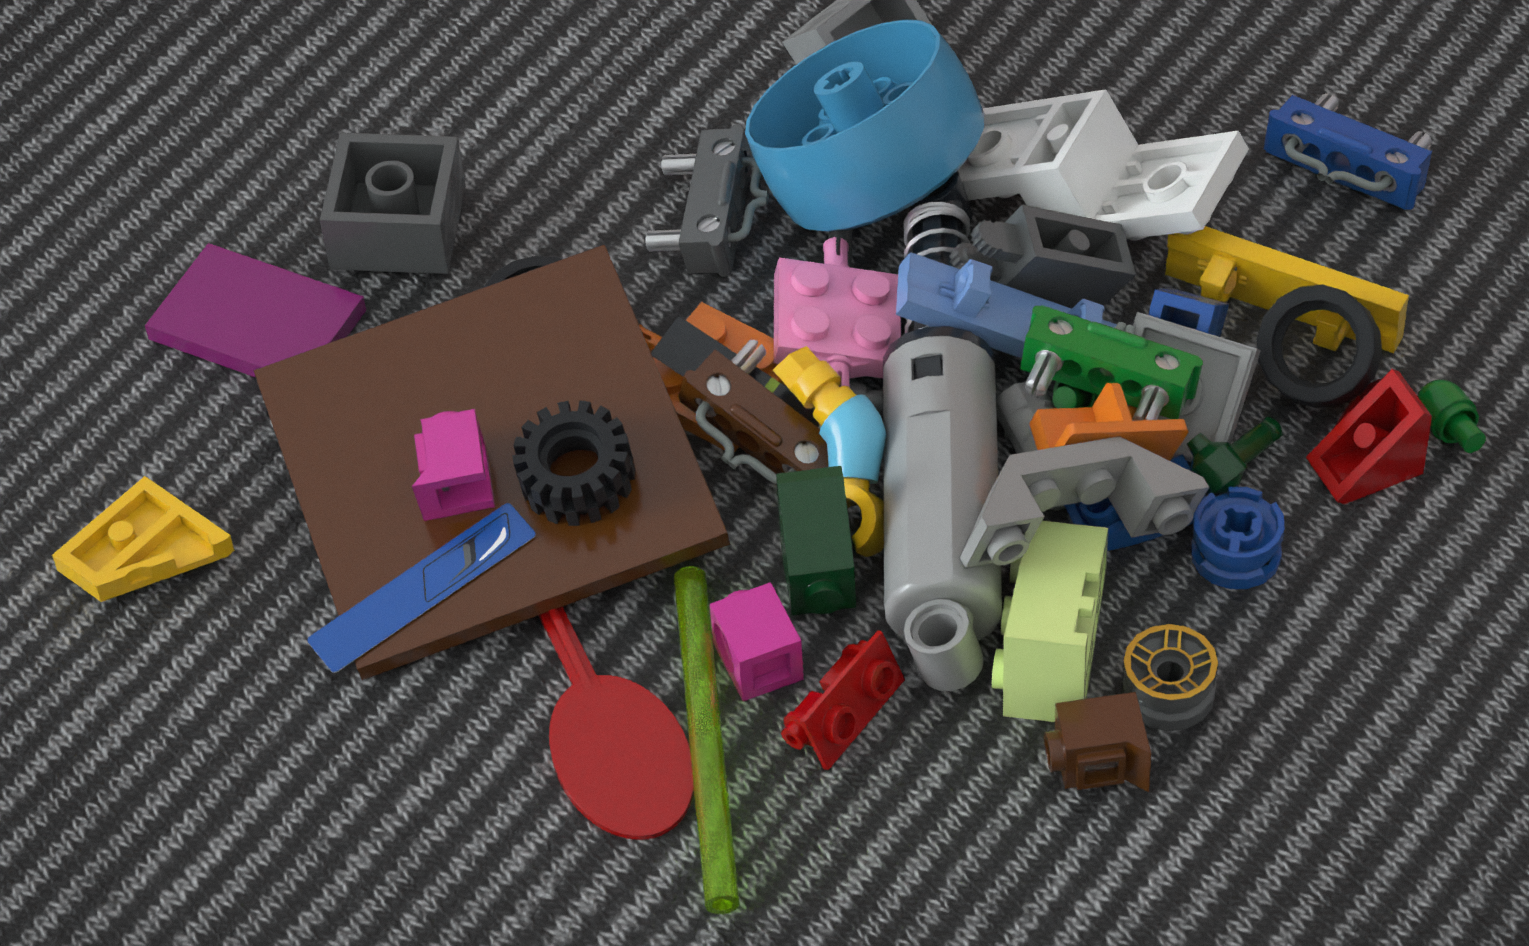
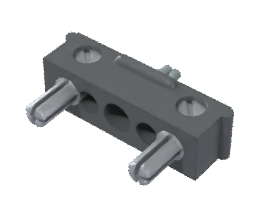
M735 124L729 129L701 130L696 154L664 155L662 157L661 168L664 175L692 174L681 229L648 231L645 243L649 252L681 250L688 274L719 273L722 277L728 276L733 270L737 243L744 239L751 230L755 209L760 206H767L769 192L768 190L759 189L761 171L752 156L745 135V129L741 124ZM751 168H753L750 182V192L754 197H756V199L752 200L747 205L745 209L743 225L740 229L751 174Z

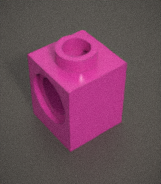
M771 582L750 590L735 591L724 599L709 604L713 644L742 701L804 680L801 639Z

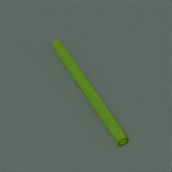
M689 566L679 569L674 574V587L705 908L710 913L727 914L735 911L739 907L740 902L707 580L703 569Z

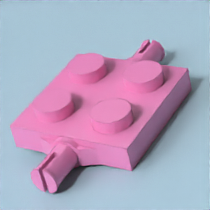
M837 237L826 240L823 244L824 264L780 257L778 259L774 273V363L779 364L790 353L807 346L820 361H827L841 377L839 387L844 385L850 387V378L863 376L883 378V357L890 344L901 337V317L896 315L898 274L850 268L848 266V242L840 238L836 252Z

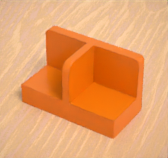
M1107 383L1092 407L1037 409L1029 423L1037 450L1120 436L1169 461L1188 434L1184 419L1159 420L1157 418V420H1145V416L1144 420L1132 421L1137 408L1127 405L1119 383Z

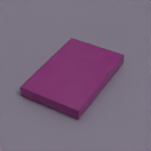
M208 243L145 324L148 339L255 377L253 370L348 337L366 312L364 296Z

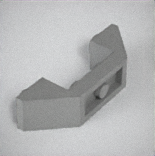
M1120 436L1012 454L1006 460L986 498L960 559L965 568L991 563L999 566L1010 564L1022 558L1028 550L1029 544L1044 518L1042 512L1051 507L1079 502L1094 504L1107 497L1131 538L1154 533L1162 535L1174 534L1185 528L1192 521L1194 512L1209 486L1202 476Z

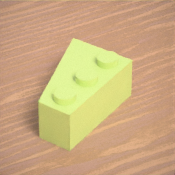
M1042 521L1026 553L1022 558L1011 563L1010 583L1016 584L1013 596H1005L1001 619V635H1004V649L996 648L992 671V688L1003 689V716L1055 722V703L1087 699L1107 567L1108 528Z

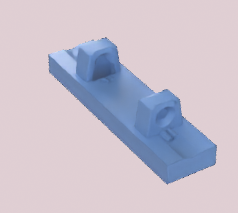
M909 252L899 265L897 316L929 327L949 326L970 331L984 339L990 348L1022 358L1025 338L1029 331L1034 306L1043 305L1113 328L1117 326V324L1102 319L1104 306L1082 299L1071 309L990 280L993 267L970 259L961 269Z

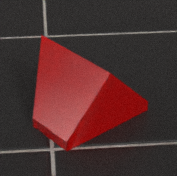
M1391 369L1383 378L1370 382L1359 396L1350 401L1331 432L1306 456V459L1336 502L1347 504L1424 474L1432 415L1402 374L1397 370Z

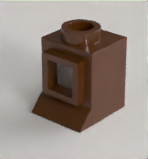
M1136 692L1055 703V731L1044 732V745L1050 772L1061 771L1065 789L1077 787V790L1123 784L1124 780L1149 792L1151 750Z

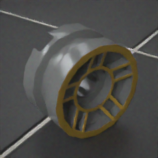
M1174 624L1152 626L1134 637L1126 648L1123 661L1124 678L1122 692H1136L1143 722L1146 726L1164 731L1188 729L1204 720L1213 708L1216 695L1218 660L1215 649L1204 635L1189 627ZM1171 678L1178 679V681L1169 682Z

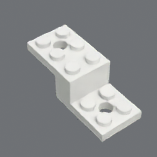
M1105 89L983 108V132L974 151L958 172L968 200L998 196L1000 198H1008L1020 194L1027 206L1122 224L1126 239L1140 240L1149 236L1174 233L1191 234L1198 230H1203L1228 185L1232 182L1249 148L1239 131L1138 145Z

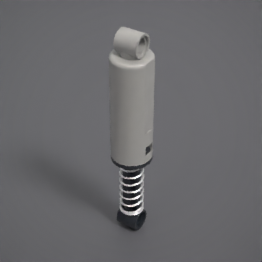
M958 171L928 196L908 207L909 212L904 219V244L906 246L904 259L909 252L953 267L949 257L952 254L951 252L962 242L970 243L967 237L970 233L973 213ZM906 319L905 334L890 344L883 357V423L887 433L883 453L885 619L899 637L906 640L921 678L925 683L939 691H954L966 687L981 672L984 657L978 641L992 633L1002 618L1001 566L991 563L965 568L960 559L986 498L998 477L995 354L984 339L970 331L949 326L929 327Z

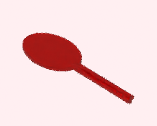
M563 606L538 615L572 684L557 701L549 727L552 763L564 792L578 811L589 821L613 835L627 839L644 840L659 837L669 832L686 815L693 798L695 783L692 753L684 731L677 719L658 697L641 685L622 677L596 675Z

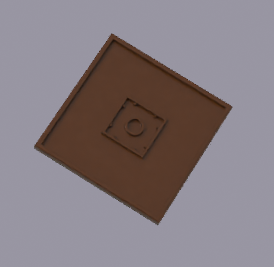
M605 244L253 370L339 616L506 503H510L536 533V536L355 659L354 661L362 680L541 615L551 609L560 608L730 545L728 532ZM582 400L591 402L594 414L601 405L610 410L612 420L618 417L622 422L634 460L635 480H630L632 490L628 498L617 494L620 507L611 514L605 506L599 508L602 520L591 523L588 513L580 514V526H568L566 515L562 514L558 524L547 521L545 511L538 516L531 509L529 500L525 501L513 464L512 455H516L513 445L516 436L524 438L521 427L528 419L537 426L540 424L537 415L538 411L547 407L551 416L559 414L560 411L557 403L569 401L571 411H578L579 401ZM475 409L486 443L495 507L424 521L412 489V485L420 477L414 434L423 433L421 419L430 418L445 411L460 412ZM588 450L570 451L558 457L551 464L550 471L559 476H575L593 467L598 461V455Z

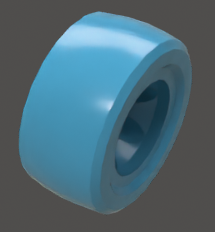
M898 20L881 23L849 34L814 52L788 70L766 90L754 105L746 121L745 135L753 158L769 189L793 222L808 230L834 232L855 229L897 214L922 200L944 184L962 167L974 151L984 129V111L968 73L933 25L921 20Z

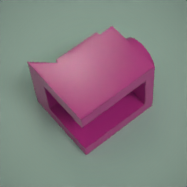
M475 409L460 412L445 411L433 417L421 419L423 433L414 434L420 477L412 485V489L423 520L428 521L495 507L486 443Z

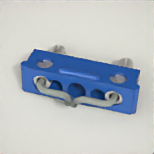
M1323 94L1315 104L1292 95L1279 110H1271L1269 112L1264 142L1266 153L1308 169L1316 174L1320 181L1325 180L1328 184L1336 182L1404 210H1411L1415 207L1416 197L1425 187L1432 151L1428 150L1432 141L1427 133L1422 137L1423 132L1418 131L1409 141H1405L1336 113L1335 111L1339 105L1338 101L1333 95L1329 99V94Z

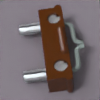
M749 340L731 361L714 349L696 371H686L678 394L680 402L696 414V421L701 429L723 445L725 453L721 459L729 464L731 468L736 469L741 464H747L767 480L777 484L776 474L829 467L827 443L819 434L821 425L819 427L815 426L749 375L766 355V349L762 344L756 349L758 341ZM733 443L749 455L742 454L732 458L734 456Z

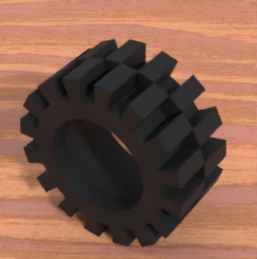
M580 400L578 411H571L569 401L557 403L560 411L559 414L551 416L548 408L545 407L537 412L540 421L538 426L528 419L521 427L524 438L516 436L513 445L516 455H512L514 468L525 501L529 500L531 509L538 516L545 511L547 521L558 524L561 515L565 514L568 526H580V515L588 513L591 523L602 520L599 508L605 506L612 514L620 507L617 494L628 498L632 490L630 480H635V467L627 433H625L619 418L616 417L612 420L610 410L601 405L594 414L591 402ZM588 450L598 455L596 464L584 473L575 476H559L550 471L551 464L567 452Z

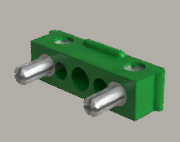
M1041 305L1034 306L1032 309L1020 369L1030 372L1025 383V389L1032 395L1037 386L1036 397H1041L1046 393L1052 380L1100 395L1107 383H1119L1127 405L1137 408L1132 421L1144 420L1145 416V420H1157L1159 415L1169 419H1179L1187 399H1194L1196 396L1203 360L1197 355L1135 335V328L1132 325L1119 322L1113 328Z

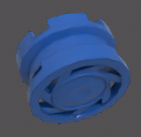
M1228 487L1227 493L1216 497L1211 492L1201 500L1193 517L1191 554L1192 562L1199 574L1212 584L1227 589H1250L1264 584L1276 574L1282 560L1281 543L1284 539L1285 530L1284 514L1276 502L1269 504L1262 498V492L1255 489Z

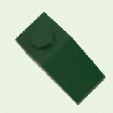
M842 466L776 474L781 552L792 616L809 613L828 614L840 609L855 608V570Z

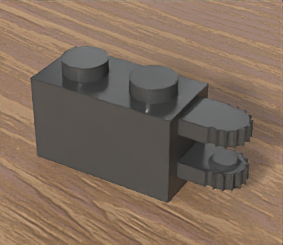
M1021 205L1005 223L999 221L993 223L991 220H983L970 234L973 244L962 242L956 246L949 256L951 258L950 263L955 268L961 269L970 259L979 261L993 267L990 280L1071 309L1082 299L1105 306L1136 276L1122 224Z

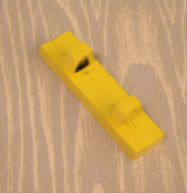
M1207 226L1203 230H1198L1191 234H1168V255L1165 275L1200 286L1201 296L1225 303L1232 297L1269 310L1278 298L1298 287L1323 284L1346 291L1370 311L1380 330L1382 350L1395 353L1403 338L1409 298L1407 294ZM1327 310L1309 311L1295 319L1316 326L1313 344L1332 351L1337 350L1344 337L1356 340L1355 333L1349 322L1338 313Z

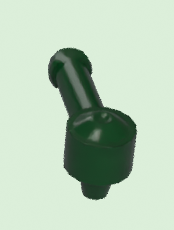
M1266 417L1232 444L1228 442H1212L1200 432L1187 443L1193 456L1190 471L1205 479L1209 486L1206 492L1208 495L1211 492L1213 494L1227 493L1228 487H1236L1240 484L1243 472L1248 468L1247 464L1283 436L1282 428L1275 419Z

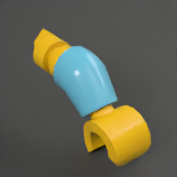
M807 346L790 353L773 371L806 409L815 407L813 417L821 425L819 434L827 443L828 466H842L847 508L858 505L861 509V525L852 536L855 551L865 557L873 556L884 548V501L869 492V484L878 483L887 437L883 420L866 395H856L849 386L839 387L841 377L825 360L820 361Z

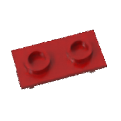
M877 631L869 641L860 640L857 644H848L843 649L842 656L819 681L825 692L822 694L811 691L794 711L789 712L784 717L785 728L781 731L784 741L798 750L802 749L805 745L812 746L823 769L829 770L905 681L882 631Z

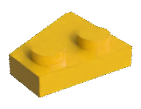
M144 476L52 556L58 572L97 600L103 602L228 557L234 552V547L230 534Z

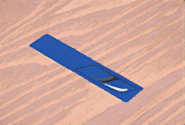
M506 503L309 636L307 641L331 672H338L533 539L536 533L510 503Z

